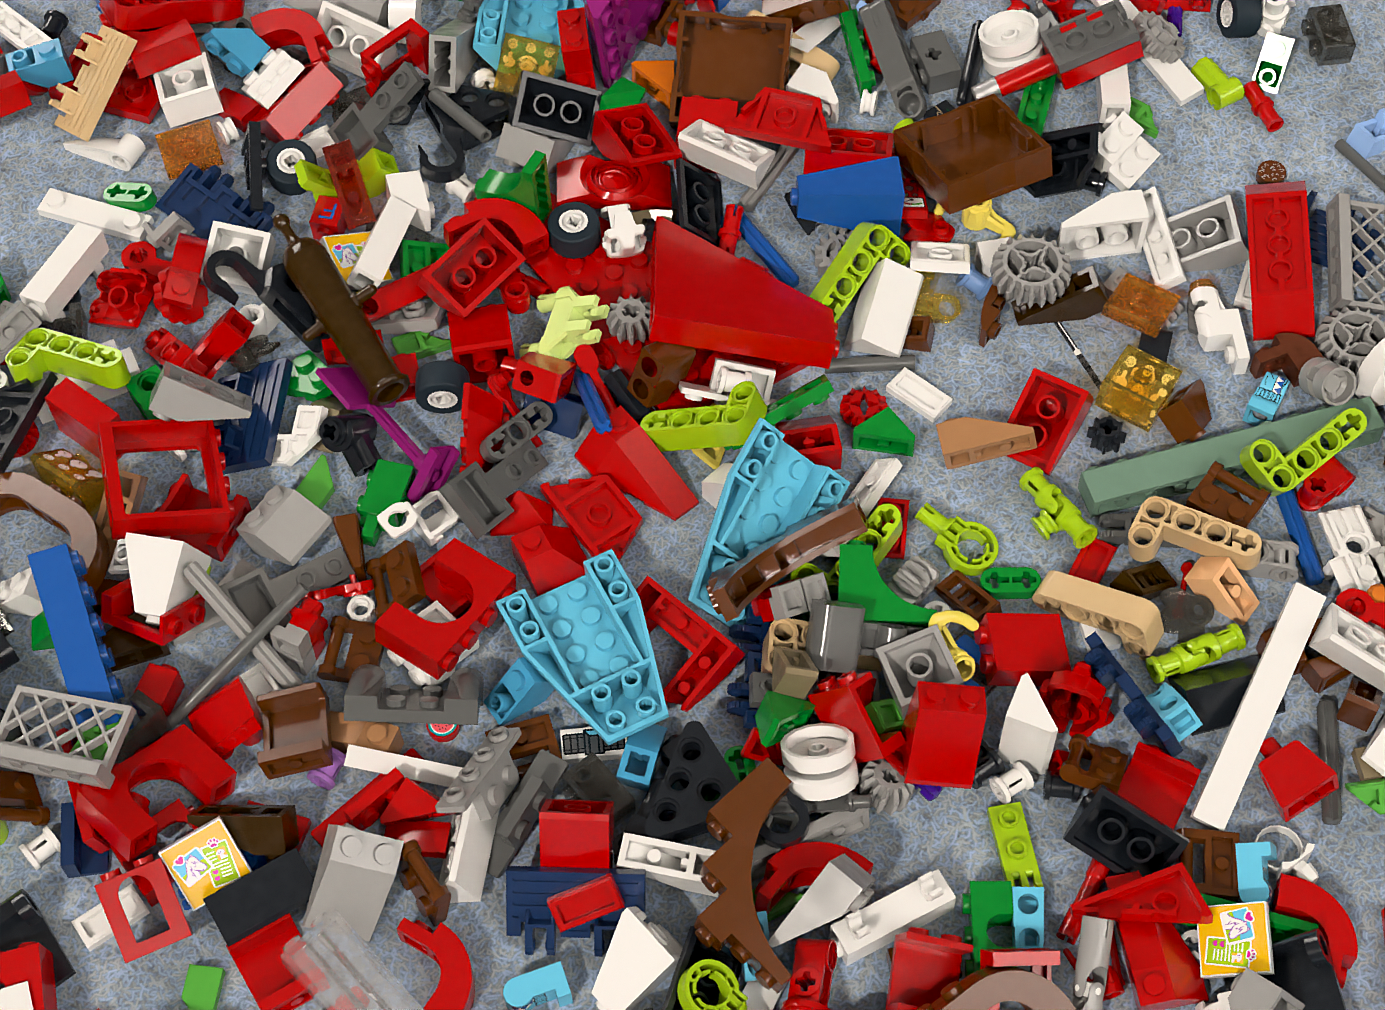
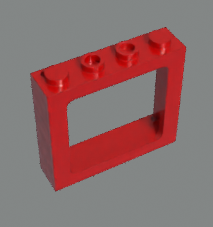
M153 419L98 422L97 444L112 540L125 539L126 532L152 537L228 532L229 519H234L235 517L233 500H228L227 497L230 494L229 476H223V471L226 468L224 452H219L218 447H221V433L219 429L214 428L213 420L176 421L171 419L170 421ZM189 449L200 451L211 509L125 514L116 454Z

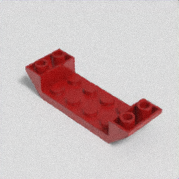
M1305 181L1245 185L1253 341L1273 340L1274 336L1280 333H1294L1305 338L1315 337L1314 292Z

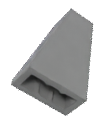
M456 18L429 34L428 79L431 83L428 90L431 91L434 88H438L442 92L456 93L479 57V54L472 48L477 18L472 23Z

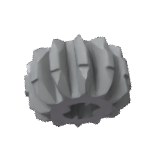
M630 294L626 300L619 296L617 303H610L606 324L609 327L611 337L617 336L619 343L625 340H629L631 345H633L635 340H640L644 343L646 336H649L650 302L646 303L644 296L634 299L633 295Z
M916 555L899 568L892 581L888 584V587L904 601L917 606L934 589L935 584L939 580L940 571L934 567L935 565L931 561L926 560L921 555Z
M878 759L875 762L868 761L859 774V782L856 785L858 795L871 794L872 807L876 808L877 814L884 810L890 816L896 811L902 812L911 799L915 787L913 784L904 783V777L883 759Z

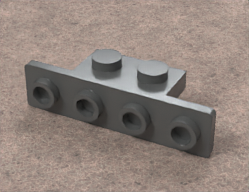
M544 749L539 751L498 816L486 873L495 878L502 876L518 848L528 837L546 799H550L568 770L569 764Z

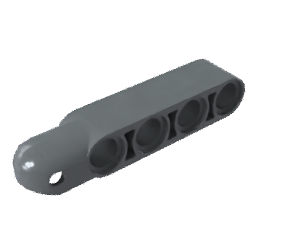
M874 0L872 3L859 8V13L898 113L905 119L920 120L927 111V102L921 88L920 77L898 19L889 0ZM911 111L914 115L909 116L907 112Z

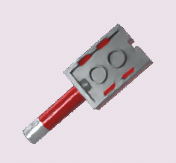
M1113 0L1039 32L1045 55L971 87V91L975 100L991 94L1001 98L1055 74L1063 88L1067 90L1143 57L1144 53L1138 30L1132 20L1128 19L1121 2Z

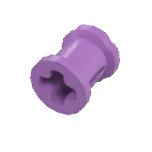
M332 748L333 765L310 770L307 774V778L312 783L327 790L334 788V780L341 767H345L346 755L335 748Z

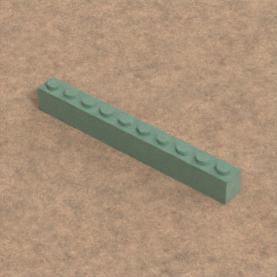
M1370 397L1362 399L1353 398L1343 405L1322 406L1309 413H1295L1286 419L1274 422L1265 421L1258 426L1247 429L1238 428L1225 435L1217 437L1207 436L1198 442L1190 444L1181 443L1171 449L1160 452L1150 451L1141 457L1120 459L1114 464L1102 467H1090L1081 472L1078 490L1090 517L1093 518L1105 513L1109 514L1142 505L1149 497L1169 498L1192 492L1215 461L1224 465L1223 469L1240 479L1248 477L1250 475L1242 467L1239 458L1240 452L1244 447L1259 439H1266L1271 441L1284 456L1333 416L1349 408L1361 410L1367 418V426L1362 434L1339 452L1379 442L1385 429V424ZM1347 422L1338 430L1341 433L1348 430L1347 428L1350 426V423ZM1321 437L1320 443L1322 447L1328 450L1329 443L1327 439ZM1254 449L1253 455L1255 459L1262 463V453ZM1297 455V463L1305 462L1302 456ZM1216 480L1214 484L1218 485L1222 484V482Z

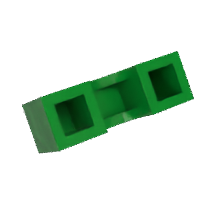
M970 881L967 893H962V914H968L969 926H963V943L973 945V952L970 953L971 959H965V977L980 970V949L1016 948L997 946L987 935V931L992 927L1011 925L1013 917L1011 881Z

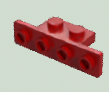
M413 748L403 754L404 756L425 760ZM396 767L388 774L380 773L311 831L312 838L323 848L328 824L341 826L349 823L360 831H364L380 818L405 780L404 775ZM412 780L418 785L421 783V781Z

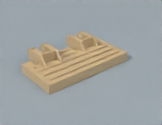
M105 25L101 26L97 34L103 38L102 41L82 33L80 39L87 43L88 46L85 51L75 48L73 52L75 56L90 63L89 66L82 65L73 86L78 88L77 92L58 83L56 89L64 95L61 101L50 99L48 103L66 113L65 117L59 114L54 125L89 142L137 43V40Z

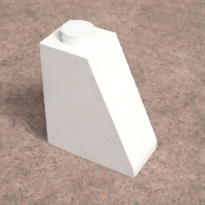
M126 532L125 543L135 612L145 616L146 623L160 626V616L192 598L196 592L195 587L183 575V570L190 563L196 561L207 571L212 557L184 541Z
M636 906L627 907L622 912L593 987L592 994L597 999L595 1004L599 1010H632L675 971L683 947L660 924L655 925L652 922L647 924L643 921L647 916Z

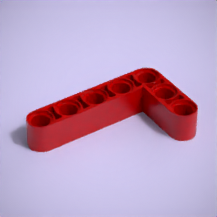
M99 0L112 24L124 31L160 28L185 18L189 24L229 21L243 17L245 0Z

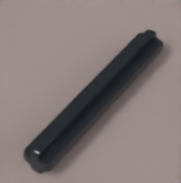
M977 20L972 26L956 98L957 106L972 102L974 98L971 87L977 84L982 61V49L978 30L983 23L982 20Z

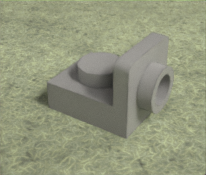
M175 211L165 218L157 228L147 221L142 224V227L148 233L145 236L146 239L155 248L158 249L161 246L169 252L175 249L179 232L190 235L195 230L189 221Z

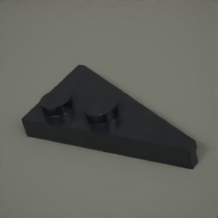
M249 121L241 155L244 156L243 168L247 190H250L251 211L262 212V175L266 174L267 162L266 158H262L261 150H265L266 135L261 133V123L257 121Z

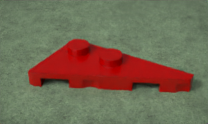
M1182 862L1070 904V913L1074 919H1082V915L1114 921L1213 923L1212 912Z

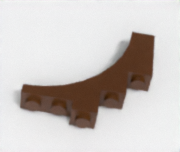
M857 497L849 498L788 526L783 535L750 549L746 558L711 573L708 579L709 585L706 588L718 615L723 614L726 622L739 617L742 610L755 597L785 575L830 549L867 532L869 522Z
M767 757L708 811L705 821L708 824V831L718 841L723 839L726 843L702 864L700 874L702 875L701 881L705 887L714 894L718 892L720 896L697 916L694 927L697 929L695 931L696 936L707 947L713 946L717 951H720L729 943L731 945L730 951L734 957L743 964L747 962L756 971L755 977L759 983L768 990L772 988L778 994L788 984L792 975L774 954L761 929L753 903L751 869L754 846L759 831L773 808L788 793L792 781Z

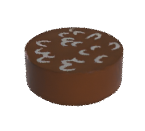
M1272 160L1262 162L1256 172L1258 184L1284 182L1286 177L1285 167L1281 163Z

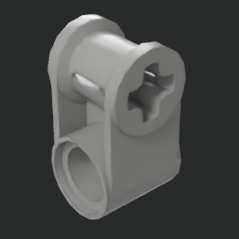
M1261 539V558L1257 567L1252 570L1237 568L1242 575L1248 577L1272 579L1279 582L1295 581L1299 577V570L1296 568V556L1299 554V547L1290 541Z

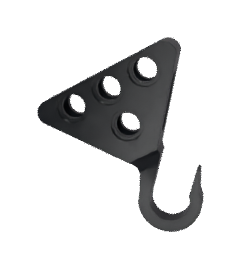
M461 85L456 93H451L448 96L491 131L492 135L489 140L501 135L504 122H510L508 100L511 93ZM427 88L421 100V107L455 162L448 166H435L429 162L427 154L418 145L420 171L429 181L448 183L459 179L465 173L466 159L464 151L482 144V142L429 100L430 90ZM466 95H475L478 98L472 102L462 100ZM499 99L504 101V104L502 106H491L489 102ZM505 116V118H504L503 120H501V121H495V120L500 119V118H502V117Z
M231 250L217 251L208 258L203 269V280L213 293L223 297L232 305H236L239 295L225 280L218 276L215 269L218 266L233 268L250 285L259 299L312 352L320 353L323 351L321 340L329 339L328 333L325 334L323 332L310 342H306L302 338L303 332L316 323L315 319L317 317L288 276L283 263L266 270H261L241 254Z
M698 721L688 722L683 729L646 820L644 829L647 837L677 843L708 833V824L705 822L708 811L739 784L707 731ZM690 751L700 753V756L695 760L684 758ZM678 781L689 783L684 790L676 791L672 789V786ZM788 790L784 797L790 808L799 817L796 827L788 833L779 834L771 831L764 822L758 834L765 844L776 849H785L799 844L806 837L810 826L809 812L806 804L790 790ZM711 791L720 794V797L715 801L710 802L703 799L705 794ZM666 811L676 813L675 818L671 821L659 819Z

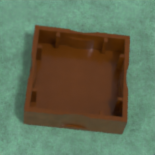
M680 10L676 42L677 68L672 82L669 112L671 128H678L682 96L699 95L706 99L717 100L719 98H729L733 101H738L740 114V108L747 102L754 100L756 94L764 87L786 91L793 36L792 19L753 15L733 17L715 12Z
M995 94L961 105L947 113L928 117L893 130L895 156H899L900 164L949 215L1053 176L1052 147L1031 127L1023 124L1016 117L1014 111Z

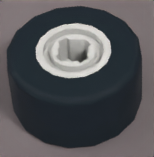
M1218 0L1216 17L1222 35L1226 38H1250L1254 36L1259 30L1262 20L1261 0Z
M296 139L283 140L276 143L268 151L266 157L268 179L273 188L282 194L294 196L307 192L298 183L294 165L300 159L315 165L318 164L314 151L305 142Z
M568 202L556 207L551 212L547 224L550 245L556 253L566 258L576 259L583 258L597 249L601 240L599 215L594 208L581 202Z
M447 360L424 364L416 373V402L421 408L433 413L445 414L460 411L462 409L464 383H470L469 372L464 366Z

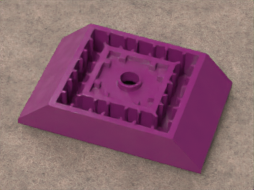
M583 0L592 55L604 87L610 88L615 80H619L627 60L633 58L636 46L640 40H644L651 22L658 18L661 6L665 0Z

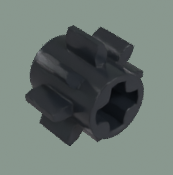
M1111 415L1101 419L1096 417L1093 426L1088 427L1086 436L1092 438L1090 448L1096 447V449L1102 452V455L1112 450L1117 453L1120 443H1125L1127 433L1122 432L1123 422H1118Z

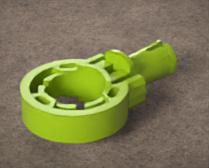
M928 502L924 504V507H921L915 519L937 534L934 544L943 550L946 563L954 571L959 570L966 576H978L988 568H991L998 555L999 546L997 538L989 528L977 522H965L958 515L953 519H948ZM966 539L976 540L981 546L985 545L983 549L984 555L978 559H972L970 564H967L968 558L963 556L958 548V543L966 541Z
M713 959L701 960L686 969L679 979L677 993L683 1010H747L746 1001L748 997L739 990L738 980L732 970L720 961ZM709 974V978L718 984L720 993L716 1006L706 1005L699 997L695 1000L692 999V996L697 993L696 984L700 977H705Z

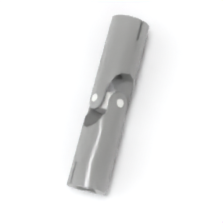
M1082 915L1073 997L1071 1000L1076 1010H1103V996L1108 973L1114 920ZM1091 972L1094 977L1093 982L1087 981Z

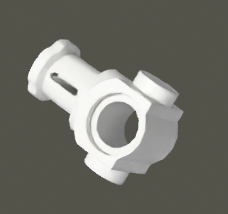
M1263 0L1262 20L1257 31L1258 35L1266 38L1267 32L1279 35L1282 33L1281 29L1285 27L1291 12V7L1287 5L1289 0Z

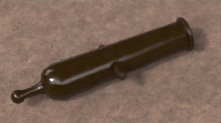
M277 214L272 221L274 228L281 231L288 243L282 257L285 270L317 317L315 319L316 323L303 332V340L310 342L323 332L325 334L328 333L369 393L367 398L370 405L383 406L399 399L410 385L409 377L406 374L400 373L362 310L364 307L363 303L376 294V286L368 284L356 294L352 292L326 248L315 239L309 237L299 238L290 226L289 217L286 214Z

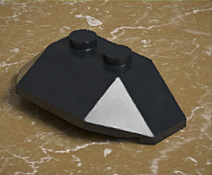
M1092 125L1042 136L1052 147L1053 176L1024 186V188L1034 198H1045L1081 191L1095 166L1098 156L1099 126Z

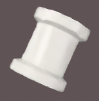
M465 173L459 179L446 183V191L462 199L463 205L474 200L476 197L474 193L476 184L468 180Z
M721 366L716 379L715 392L719 394L723 391L731 392L741 382H752V372L738 373L728 371L726 367Z
M1020 762L1014 763L1012 769L1000 777L994 776L989 779L992 792L1002 804L1009 803L1011 797L1023 789L1029 790L1034 787L1031 774Z
M47 826L42 829V834L27 845L21 844L18 846L36 871L41 868L40 864L55 852H60L61 843Z

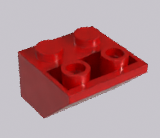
M830 415L777 422L775 424V428L785 434L782 440L811 462L830 467L832 470L841 469L842 445L837 424Z

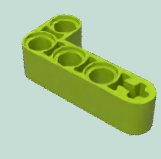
M862 222L855 227L809 297L833 309L834 322H836L875 264L888 258L906 266L910 260V248L887 227L881 224ZM873 231V240L870 242V234ZM893 249L894 255L890 258V252ZM857 255V263L854 266L853 260L854 257ZM841 280V287L837 291V283Z
M35 328L29 331L5 357V362L15 383L26 378L31 383L41 380L43 372L52 371L109 389L121 388L131 380V374L120 350L46 328Z
M744 381L737 384L731 390L726 405L654 411L642 419L640 426L660 452L740 446L745 444L758 419L765 418L767 405L756 385L751 381Z
M1349 408L1333 416L1284 456L1271 441L1259 439L1241 450L1239 456L1240 463L1260 489L1264 488L1271 492V497L1279 496L1293 489L1362 434L1367 426V418L1361 410ZM1349 422L1348 430L1341 433L1338 429ZM1321 437L1327 439L1329 443L1328 450L1322 447L1320 443ZM1254 449L1262 453V463L1255 459L1253 455ZM1297 455L1305 459V469L1298 465ZM1274 473L1282 478V487H1278L1274 483Z
M892 504L878 506L868 518V531L853 539L864 541L866 544L874 543L877 545V548L873 551L876 568L903 531L901 513ZM839 560L828 574L824 572L829 594L838 593ZM805 563L792 571L791 579L803 578L824 571L811 563Z

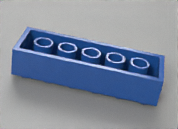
M67 543L27 555L68 694L122 704L120 698L125 697V692L120 678L117 679L111 670V667L116 666L111 648H107L106 643L103 644L102 636L107 635L101 616L98 617L92 607L97 605V600L92 586H89L87 581H84L83 575L88 574V570L83 556H80L77 550L73 551ZM90 708L77 713L75 717L78 725L93 717L94 713ZM116 713L105 719V726L119 722L118 719L122 717V714ZM133 720L124 740L132 738L130 729L135 728Z

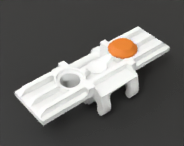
M1355 505L1318 513V520L1335 556L1322 569L1325 580L1332 579L1334 575L1339 585L1340 593L1349 588L1366 591L1374 602H1385V585L1381 583L1377 570L1373 565V562L1377 563L1385 581V546H1381L1379 541L1376 542L1361 506ZM1350 541L1358 542L1361 545L1362 552H1352L1348 549L1346 543ZM1372 622L1367 623L1385 635V629Z

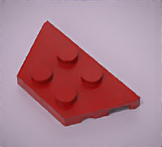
M764 87L756 94L754 100L747 102L740 108L741 113L734 120L730 121L728 119L724 123V133L826 154H831L832 144L831 140H829L820 97Z
M607 474L592 476L589 479H568V484L550 486L549 482L540 485V492L592 557L612 549L620 562L643 525V518Z

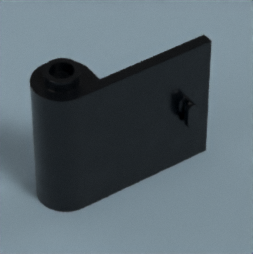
M20 889L0 903V951L6 952L16 949L25 942H39L53 953L56 987L76 974L39 908L24 889ZM0 984V989L6 988L4 984Z
M1319 928L1272 942L1274 974L1261 975L1262 977L1305 1005L1303 1010H1346L1329 947Z

